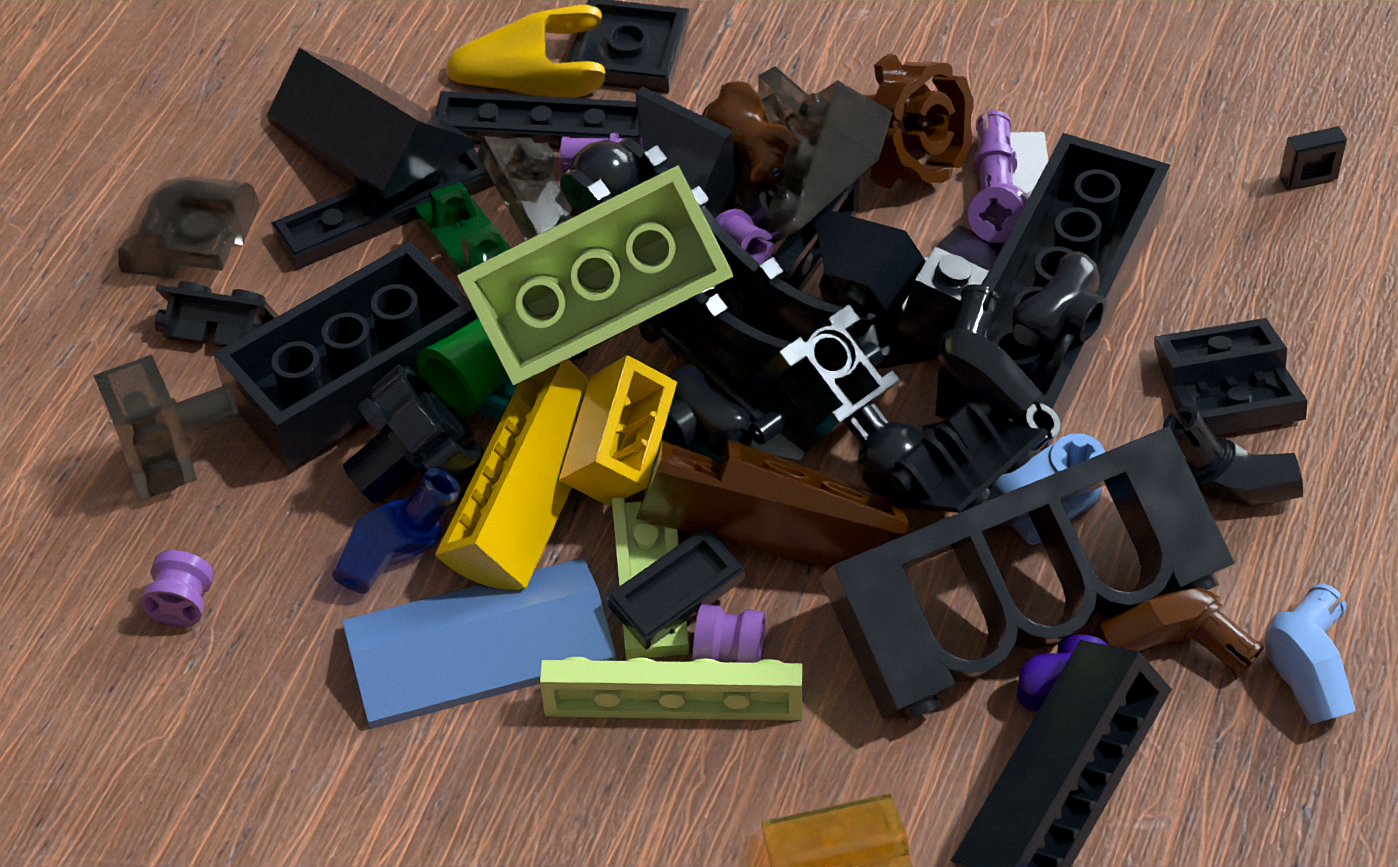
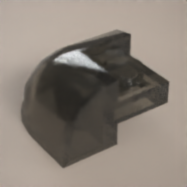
M199 176L164 181L146 196L133 216L118 249L120 271L174 279L179 265L223 271L233 244L244 245L260 204L254 187L247 182Z

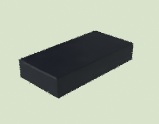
M705 526L606 595L607 606L642 647L647 650L695 616L701 604L710 605L745 580V569L709 528Z

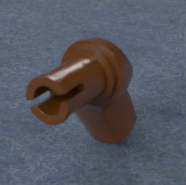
M1202 588L1179 590L1153 597L1101 622V628L1109 646L1143 652L1162 644H1183L1186 641L1191 644L1196 640L1233 670L1237 677L1246 672L1254 663L1251 659L1253 657L1258 658L1265 647L1260 641L1257 642L1220 612L1223 606L1219 603L1221 597Z

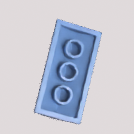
M584 558L534 570L526 589L503 590L480 584L342 620L370 729L540 684L542 660H563L568 657H583L591 661H617L599 591Z

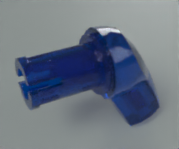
M430 469L424 474L423 480L409 499H399L387 503L359 518L332 571L333 579L347 589L365 594L370 591L387 566L406 561L428 550L441 535L439 519L450 504L459 496L460 486L457 480L444 470Z

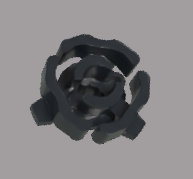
M397 364L371 387L374 401L366 398L358 405L366 421L380 433L343 464L344 470L357 486L360 493L374 504L376 502L381 504L419 471L431 479L438 491L451 505L456 506L464 496L463 491L458 485L477 469L485 452L474 439L462 448L461 445L473 435L471 429L454 408L421 375L407 365L403 368L400 364Z

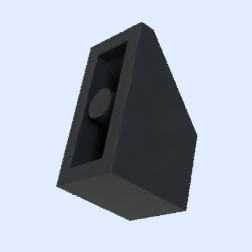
M819 207L813 215L824 272L839 292V302L844 307L850 305L858 316L866 317L870 313L893 320L910 295L915 279L925 265L926 260L905 230Z

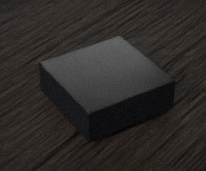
M1340 126L1287 137L1279 174L1286 189L1298 188L1338 178L1347 143V138Z

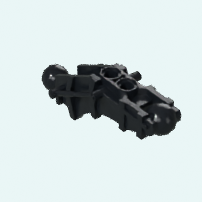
M624 138L618 143L609 140L589 143L574 156L570 171L560 178V189L573 205L569 215L573 218L667 171L668 169L663 166L667 160L666 156L657 145L646 151L629 138ZM698 186L691 190L731 268L733 277L640 323L639 331L642 338L649 343H654L663 337L677 358L682 356L688 365L691 363L695 368L702 371L704 378L728 401L746 409L750 414V421L752 422L748 427V431L756 443L763 445L781 433L798 448L807 453L826 436L845 423L860 443L857 469L864 484L876 494L895 499L908 495L910 491L907 494H903L893 485L890 475L896 471L894 463L916 444H921V439L925 436L913 425L896 421L889 423L874 404L900 379L893 370L881 377L874 368L883 361L881 349L873 342H869L861 347L848 334L860 318L850 305L841 307L818 300L778 278L783 270L773 257L763 264H759L735 242L707 210L705 205L710 199L701 187Z

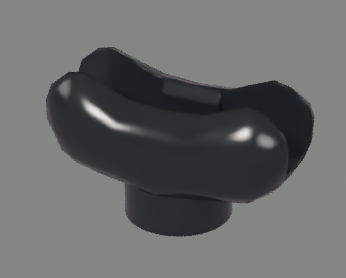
M1079 251L1064 255L1059 259L1056 274L1051 281L1038 293L1016 305L1014 317L1018 324L1013 328L1014 340L1019 345L1028 349L1044 350L1052 347L1067 334L1081 341H1086L1096 332L1104 317L1107 301L1106 298L1097 294L1100 275L1097 264L1090 256Z
M682 365L671 371L667 377L677 381V385L663 430V434L669 443L685 449L698 444L719 456L722 455L727 439L751 447L752 438L749 431L742 429L750 421V414L746 409L724 399L706 384L703 373L699 369L691 365Z

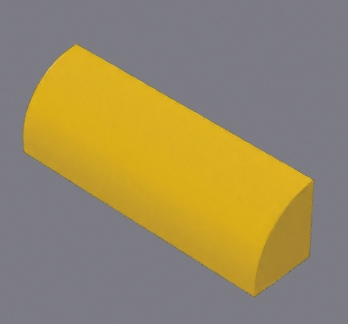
M569 359L518 383L437 549L435 556L469 580L503 590L526 589L572 487L560 482L559 477L589 383V379Z

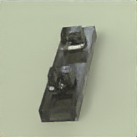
M483 137L477 154L525 241L571 219L569 213L572 208L551 173L555 155L548 143H534L532 138L503 139L500 137Z

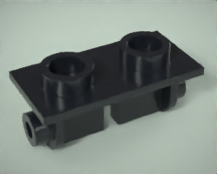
M180 281L177 288L163 285L156 286V291L168 302L166 310H158L155 317V330L163 332L166 339L206 344L210 325L213 324L217 325L213 343L216 346L226 347L264 325L265 322H269L279 316L266 302V298L263 295L249 290L234 289L231 296L212 293V289L190 281Z

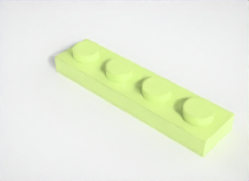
M568 657L563 660H542L540 687L545 717L802 721V664L783 663L773 659L761 660L756 663H722L706 658L696 659L691 662H655L648 658H632L627 661H591L583 657Z

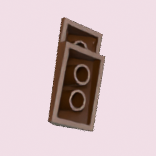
M727 439L719 461L662 440L636 517L638 520L693 534L707 526L720 541L827 568L904 536L909 525L898 500L878 495L871 490Z

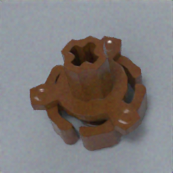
M887 54L874 65L875 78L880 85L876 94H858L848 107L850 121L847 128L856 140L871 143L876 160L873 163L870 178L882 188L891 189L898 178L905 181L923 183L945 182L949 175V168L947 167H962L972 144L971 116L974 101L967 79L964 76L952 75L953 69L949 63L922 61L907 62L902 65L896 54ZM932 78V82L938 91H931L925 83ZM925 154L932 155L929 163L933 166L922 165L917 160Z

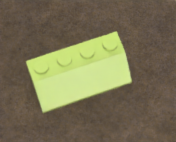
M679 165L457 275L512 384L515 385L733 277V274Z

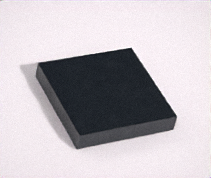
M588 0L586 5L597 7L601 11V25L593 30L576 34L567 63L585 61L600 63L605 68L603 86L638 90L643 86L651 91L669 93L690 23L689 9L617 0Z

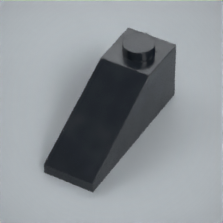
M958 224L934 248L915 279L897 330L938 348L939 336L953 327L961 300L962 289L970 284H984L1004 245L987 242L979 238L974 231Z

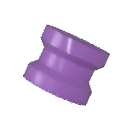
M999 182L981 190L972 199L968 208V221L971 229L979 238L987 242L1001 243L1006 241L1028 200V195L1020 187L1012 183ZM988 217H994L997 221L1000 222L1001 227H999V223H998V222H996V221H994L992 218H988Z
M170 550L159 553L155 556L150 571L154 581L145 586L140 600L141 608L149 617L160 623L178 627L192 626L199 622L205 604L201 595L208 592L214 578L213 568L202 558L185 551Z

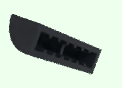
M1079 640L950 861L955 866L1072 867L1172 691L1171 687L1139 651Z

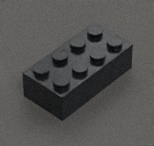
M408 241L213 353L226 400L289 470L366 424L367 421L358 405L366 398L374 401L371 387L397 364H400L403 368L407 365L420 375L417 367L419 351L447 338L478 317L471 302Z

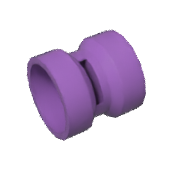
M701 604L695 627L693 660L706 658L722 663H756L761 661L766 627L765 611L746 609L737 615L726 613L721 606Z

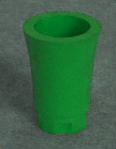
M476 318L447 338L420 350L417 355V367L420 375L462 418L472 417L492 392L509 377L479 318Z

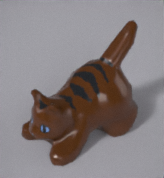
M731 81L721 86L718 97L705 107L702 116L733 131L734 160L750 167L751 171L748 179L751 183H754L753 194L758 196L765 188L790 180L793 174L798 178L808 176L810 174L809 169L798 154L803 150L799 140L786 126L768 122L764 115L765 108L761 99L749 83Z

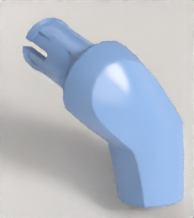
M1327 584L1312 586L1304 599L1292 612L1284 611L1277 613L1269 621L1264 639L1265 650L1272 666L1292 688L1309 724L1356 711L1340 653L1326 634L1330 627L1346 612L1345 600L1339 601L1329 611L1328 609L1341 597V594L1338 590Z

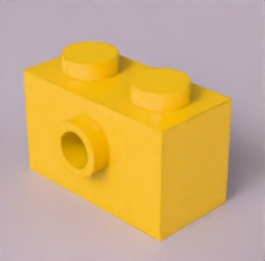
M629 355L590 376L559 481L607 506L612 505V498L624 497L625 499L646 489L660 447L661 437L677 381Z

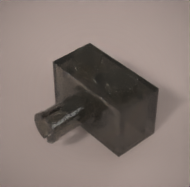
M152 354L93 375L119 451L140 501L160 493L171 492L179 486L197 480L186 445L191 442L190 436L232 420L237 421L241 419L228 383L176 402L174 397H170Z

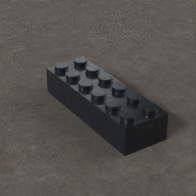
M1062 133L983 286L989 287L984 301L988 300L989 293L993 290L1000 296V302L993 317L988 340L1005 351L1041 391L1042 394L1033 404L1037 406L1040 403L1049 406L1058 415L1060 423H1062L1160 219L1164 208L1171 165L1066 133ZM1079 251L1090 256L1097 264L1100 275L1097 294L1106 298L1107 301L1104 317L1096 332L1086 341H1081L1067 334L1052 347L1044 350L1028 349L1019 345L1014 340L1013 328L1018 324L1014 317L1016 305L1038 293L1051 281L1056 274L1059 259L1064 255ZM941 364L938 370L935 416L946 419L965 401L974 402L980 397L960 384ZM993 409L995 413L993 418L1008 422L1012 426L1023 415L1021 414L1015 420L1010 421ZM1054 439L1046 443L1040 449V451H1043L1047 447L1051 446Z

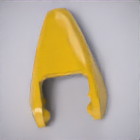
M574 5L532 13L456 49L448 58L446 74L450 80L461 84L506 89L530 96L578 98L588 95L603 84L605 68L600 63L589 61L552 63L545 53L544 35L545 33L571 34L593 30L601 25V11L597 7L590 5Z

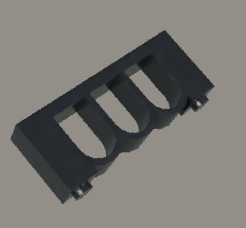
M1167 426L837 563L819 578L882 719L902 711L907 722L941 707L938 694L956 685L955 683L972 680L991 670L1007 658L1013 646L1027 649L1051 646L1085 625L1091 613L1112 616L1133 605L1152 599L1156 595L1159 596L1177 590L1193 588L1210 590L1219 585L1215 574L1235 564L1175 436L1170 426ZM1106 485L1138 553L1141 565L1140 580L1133 592L1114 590L1099 579L1090 565L1062 503ZM1026 518H1031L1060 580L1065 596L1064 614L1057 625L1046 626L1034 623L1020 612L1009 593L984 536ZM952 549L954 550L984 615L988 629L987 646L980 659L970 661L956 658L940 646L930 629L904 569Z

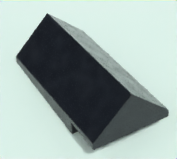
M300 47L267 113L270 124L356 191L360 192L369 186L384 199H388L474 148L473 138L358 68Z

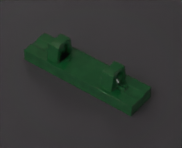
M461 182L431 191L430 201L414 206L420 228L457 279V275L511 249L499 230L488 219Z

